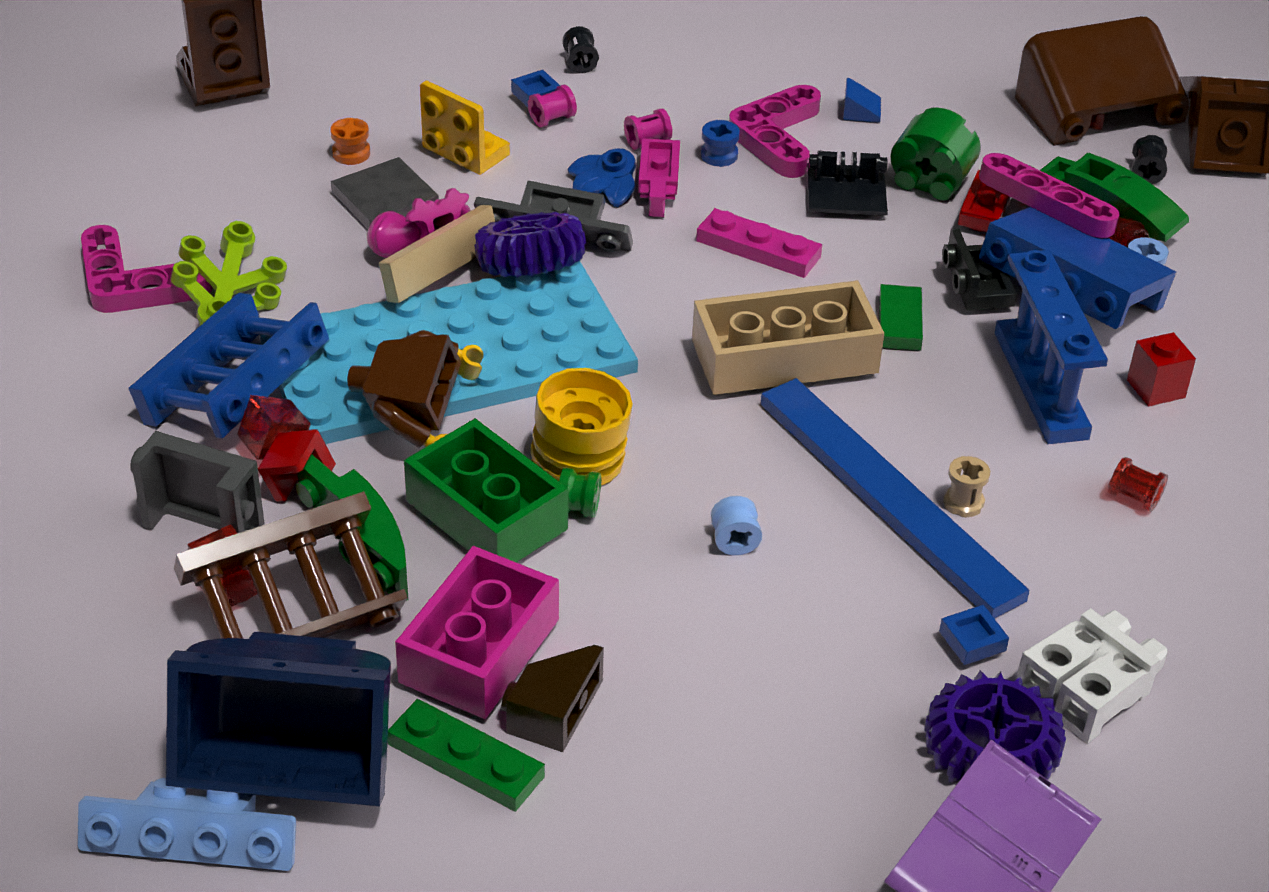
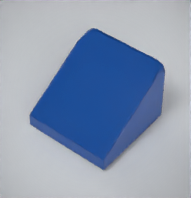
M847 78L843 119L880 122L881 97L853 79Z

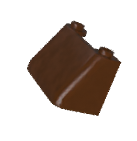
M1140 16L1042 32L1031 37L1023 48L1014 98L1053 146L1071 143L1082 138L1088 131L1092 115L1154 104L1153 116L1158 123L1174 125L1186 122L1189 99L1159 27L1148 17Z

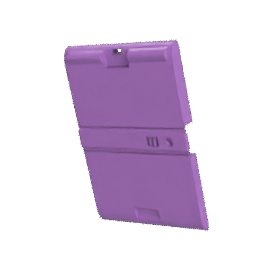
M991 740L884 882L897 892H1051L1102 819Z

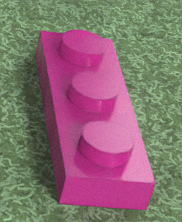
M716 208L699 225L696 235L697 242L802 278L807 276L822 254L823 244Z

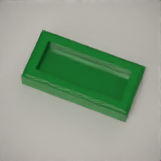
M880 284L879 323L884 331L882 348L921 351L923 342L922 287Z

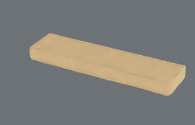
M480 205L379 262L387 301L400 303L476 258L474 247L476 244L475 234L483 226H487L490 222H495L492 206Z

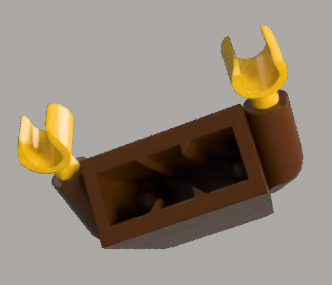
M420 330L402 339L386 340L378 344L371 366L350 367L347 377L348 387L351 392H363L374 417L414 446L418 448L422 445L427 447L447 435L440 434L434 437L430 433L431 430L439 431L457 374L467 380H474L479 377L482 370L480 363L484 356L483 351L477 345H468L461 350L458 343L451 341L449 335H436L427 330Z

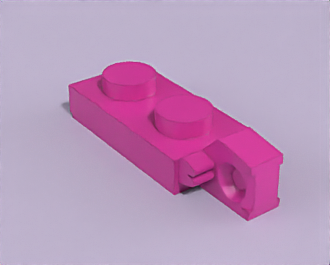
M642 138L638 193H640V198H649V216L664 217L665 199L675 200L678 190L680 140Z

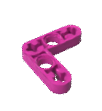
M796 85L735 108L729 114V121L736 124L740 129L738 142L781 176L797 178L805 175L809 163V150L783 129L816 116L820 111L821 92L810 85Z
M91 226L81 234L90 301L95 310L103 313H113L193 301L182 288L175 286L171 282L174 264L124 271L118 232L112 226ZM105 245L106 249L98 250L97 246ZM112 266V268L106 270H97L100 267ZM198 272L197 282L211 293L213 287ZM148 285H160L152 289H143V287Z

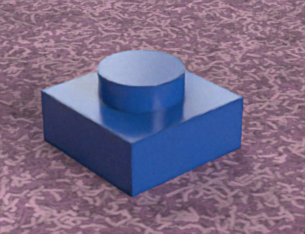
M543 69L511 79V92L527 107L530 95L538 93L542 96L554 92L556 87L560 86Z
M984 604L941 618L939 632L963 665L1007 651L1009 637Z

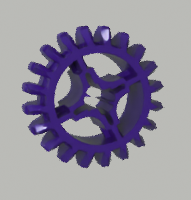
M540 212L521 216L514 215L511 218H501L498 222H490L487 226L480 228L478 233L475 234L476 244L474 247L482 271L493 276H516L518 278L523 275L547 274L549 271L561 270L563 267L572 266L583 258L586 238L585 231H583L578 217L567 213Z
M980 670L976 677H974V680L961 674L955 684L945 683L944 688L940 691V695H935L934 700L930 703L929 713L926 716L924 726L927 753L934 756L935 769L947 770L949 783L961 780L986 745L993 740L1048 780L1051 777V773H1054L1060 765L1066 742L1062 721L1063 714L1055 711L1054 699L1041 698L1039 686L1024 687L1021 676L1015 681L1004 679L1000 671L995 678H988Z

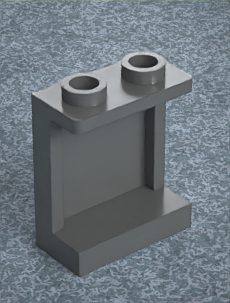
M155 431L146 443L134 452L130 463V470L134 476L137 493L136 502L140 509L143 527L151 530L154 529L166 514L221 530L223 538L265 525L256 460Z

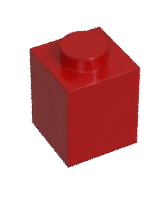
M1174 332L1136 340L1127 381L1148 407L1183 399L1187 395L1196 358Z

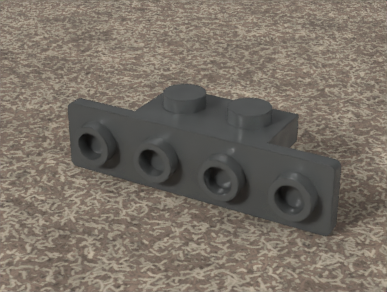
M528 180L520 205L483 197H476L474 202L475 208L480 205H491L495 222H498L501 218H511L514 215L521 216L528 213H567L578 217L579 221H581L582 229L585 231L586 243L596 244L607 251H618L619 249L631 251L633 239L628 225L600 220L606 203L602 194Z

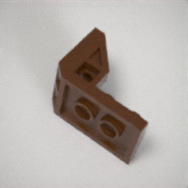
M181 0L187 46L182 47L176 55L177 68L195 107L267 93L270 89L262 1Z
M1206 76L1180 77L1185 92H1188L1187 97L1191 99L1188 117L1190 168L1269 174V81Z

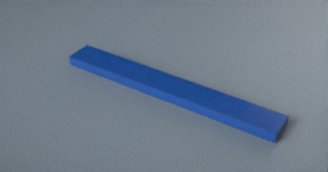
M797 378L762 393L761 406L976 607L984 604L995 619L1027 602L1030 590Z

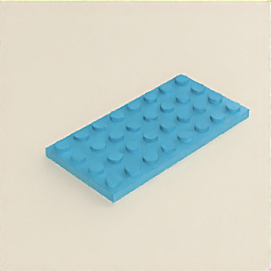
M579 260L572 266L563 267L561 270L549 271L547 274L523 275L518 278L516 276L485 278L477 282L443 287L439 290L415 294L400 303L382 301L331 313H321L329 340L279 386L295 430L318 429L325 444L390 430L374 417L363 392H351L349 390L347 382L348 372L351 366H371L377 346L381 342L402 339L420 330H427L436 335H449L451 341L458 343L461 350L468 345H477L483 351L484 356L480 363L482 370L477 379L467 380L457 374L444 417L536 396L541 383L553 373L568 368H590L606 372L613 377L637 373L638 358ZM260 335L261 344L263 345L272 336Z

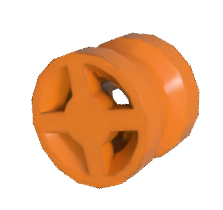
M343 118L332 124L330 127L331 138L335 142L332 146L333 158L337 162L346 165H355L366 161L370 156V144L366 141L369 137L368 124L358 118Z

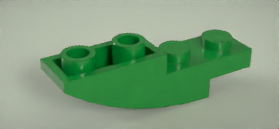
M1086 153L1076 162L1057 156L1040 169V171L1051 174L1052 177L1114 206L1119 211L1117 227L1120 229H1127L1152 239L1166 242L1189 223V216L1161 190L1134 172L1100 156Z
M311 454L303 470L297 473L298 483L296 484V491L300 500L307 507L316 508L365 492L371 506V511L365 523L362 524L363 528L359 533L383 592L386 591L388 594L405 589L408 597L403 540L393 514L382 497L355 469L338 477ZM340 539V541L338 542L340 554L342 555L343 559L349 565H351L344 545Z

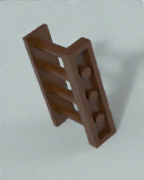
M365 492L178 553L174 564V570L180 586L194 582L195 586H201L221 639L243 638L220 580L224 576L223 571L242 566L243 570H249L272 632L275 634L325 638L367 622L370 623L372 628L379 627L398 618L397 612L401 610L408 598L405 589L388 595L384 594L359 531L363 528L362 524L365 523L371 511V506ZM334 534L336 539H341L366 600V603L340 612L314 550L317 539ZM288 550L291 555L295 554L320 616L318 620L295 628L291 625L267 564L271 560L270 555Z

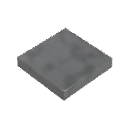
M400 157L331 181L332 193L367 229L376 216L386 211H394L406 217L407 213L412 210V203L415 198H421L425 202L439 199V195Z

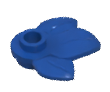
M617 148L608 150L602 155L583 156L575 160L567 169L569 174L575 176L573 189L597 194L604 192L606 198L614 207H619L625 203L635 189V181L632 176L636 168V162L633 154L625 149Z

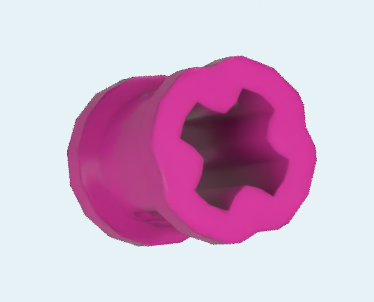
M564 84L557 86L554 92L542 96L538 93L530 95L528 110L535 124L538 127H544L548 125L550 120L558 117L570 118L575 116L577 104L572 90Z
M664 108L656 109L653 111V114L638 118L630 115L624 120L625 136L628 144L634 150L641 148L642 138L671 140L672 138L671 120Z

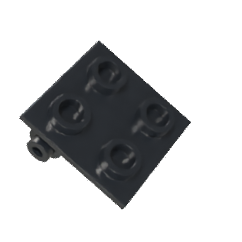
M818 150L817 154H809V163L807 165L809 212H820L823 214L847 213L863 216L888 215L885 173L887 172L888 165L887 157H880V153H860L858 166L857 152H852L851 165H845V151L840 152L839 165H837V152Z

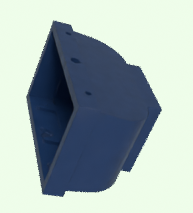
M253 632L249 639H212L195 643L186 651L175 650L167 660L166 786L380 807L385 796V775L387 770L390 660L375 652L356 649V641Z

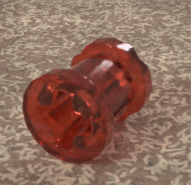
M1123 457L1110 480L1108 493L1114 496L1119 493L1143 503V508L1152 512L1164 493L1168 475L1162 472L1157 475L1133 465L1132 459Z

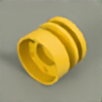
M568 368L551 374L541 383L536 395L535 426L531 443L532 461L558 481L563 468H571L581 475H587L590 472L601 473V485L611 482L621 472L625 459L627 432L630 426L633 406L629 390L615 377L606 372L590 368Z

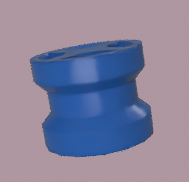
M714 120L706 123L702 127V139L705 142L701 146L702 160L709 165L719 167L735 163L738 159V147L736 146L740 134L738 126L726 120Z

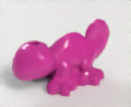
M449 188L444 199L428 200L425 202L421 198H415L412 203V210L407 213L406 217L394 211L380 213L374 218L368 228L367 243L375 254L388 258L471 211L469 206L465 204L469 199V195L467 193H460L455 188Z

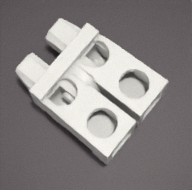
M1090 608L1081 614L1080 621L1069 623L1024 651L1016 679L1021 676L1023 686L1026 688L1039 686L1041 698L1054 699L1055 711L1063 714V726L1088 744L1100 735L1102 726L1121 710L1128 709L1138 700L1141 701L1150 694L1155 676L1164 666L1168 650L1154 638L1146 639L1139 644L1129 637L1131 625L1128 619L1116 610L1101 616Z

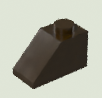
M594 644L527 664L518 681H511L508 684L502 698L501 708L503 711H506L507 734L564 752L603 682L604 647Z

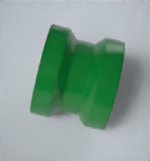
M563 468L559 482L568 488V513L572 510L580 511L584 517L595 518L601 493V473L590 472L587 475L577 474L574 469Z

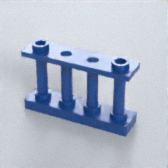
M1031 250L1028 252L1011 253L1008 256V262L1022 288L1018 316L1016 319L997 320L994 334L1047 445L1090 440L1092 425L1077 396L1083 369L1106 367L1108 358L1051 251Z
M238 293L128 389L143 425L157 427L177 408L206 412L215 437L223 439L329 340V336L317 303H308L290 321L260 317L252 295ZM258 335L272 336L263 345L251 343ZM233 358L245 360L236 369L223 368ZM205 383L217 384L209 394L196 393Z

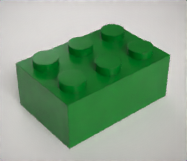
M476 418L404 460L406 501L468 551L472 546H476L511 561L518 562L568 529V488Z

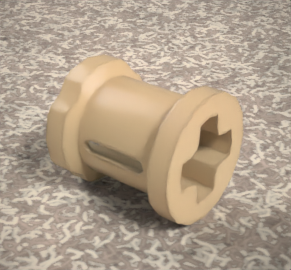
M961 456L950 463L948 475L951 480V486L948 488L943 500L945 508L950 513L961 517H973L980 514L985 503L982 493L983 486L989 482L991 472L989 466L983 460L972 456Z

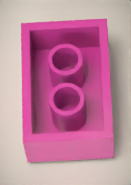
M472 546L395 641L398 683L486 719L504 695L508 684L516 679L559 621V579Z

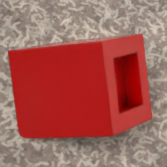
M318 429L278 433L259 465L258 471L276 502L287 500L298 480L297 473L303 470L311 454L331 471L336 465Z

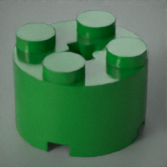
M939 107L926 109L923 113L912 118L893 145L890 157L893 170L896 173L894 181L904 190L915 188L931 193L938 200H948L960 187L979 158L981 145L977 133L974 130L971 134L964 126L966 120L951 110Z

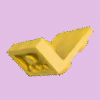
M427 80L420 84L422 146L479 175L510 155V142L484 130V110L482 106Z

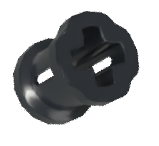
M583 26L570 28L564 34L562 44L564 50L568 53L567 63L569 68L574 72L587 73L596 68L599 54L594 47L595 40L592 32ZM574 37H576V40H577V43H578V44H576V45L574 44V40H573ZM584 55H587V63H585Z
M1146 135L1137 139L1132 149V154L1135 157L1132 172L1141 176L1149 183L1156 184L1163 180L1167 173V164L1164 160L1167 155V146L1164 144V140L1156 135Z

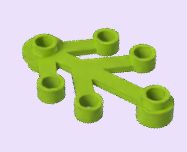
M231 222L223 230L220 248L226 255L221 271L204 254L206 244L201 238L188 235L181 239L178 254L184 261L174 264L171 282L175 286L182 288L199 306L197 319L200 326L230 301L234 294L255 287V295L252 297L257 311L262 309L272 310L279 304L281 289L275 284L281 283L284 280L287 270V264L284 260L274 256L266 257L260 269L238 275L242 258L248 257L252 253L255 242L253 229L245 222ZM198 272L216 290L215 297L197 282Z

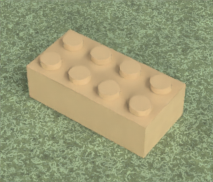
M858 280L694 301L692 342L713 395L773 388L795 378L801 383L879 373L884 331Z

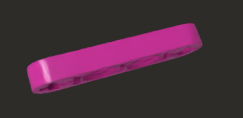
M990 153L983 157L979 179L987 186L1089 236L1108 238L1115 233L1119 211L1114 206L1011 156L1001 153Z

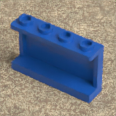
M1032 207L990 222L979 254L981 261L1016 278L1008 262L1009 254L1031 250H1050L1083 313L1113 329L1123 325L1129 307L1137 302L1154 311L1163 308L1177 272L1109 238L1089 236Z

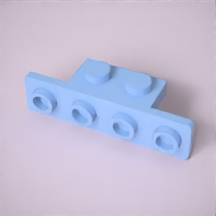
M160 778L155 782L151 781L136 800L84 796L78 805V848L81 851L289 871L295 862L296 818L292 815L255 812L256 795L166 786V778Z

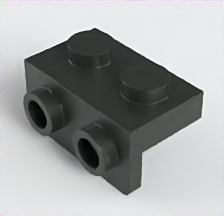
M951 229L949 242L944 244L942 249V260L945 269H950L954 292L961 295L966 310L1015 307L1017 292L1009 275L979 259L982 245L967 246L960 229Z

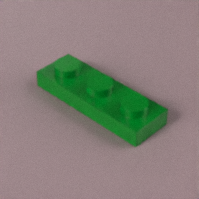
M418 698L388 729L389 746L514 812L520 808L545 778L544 763Z

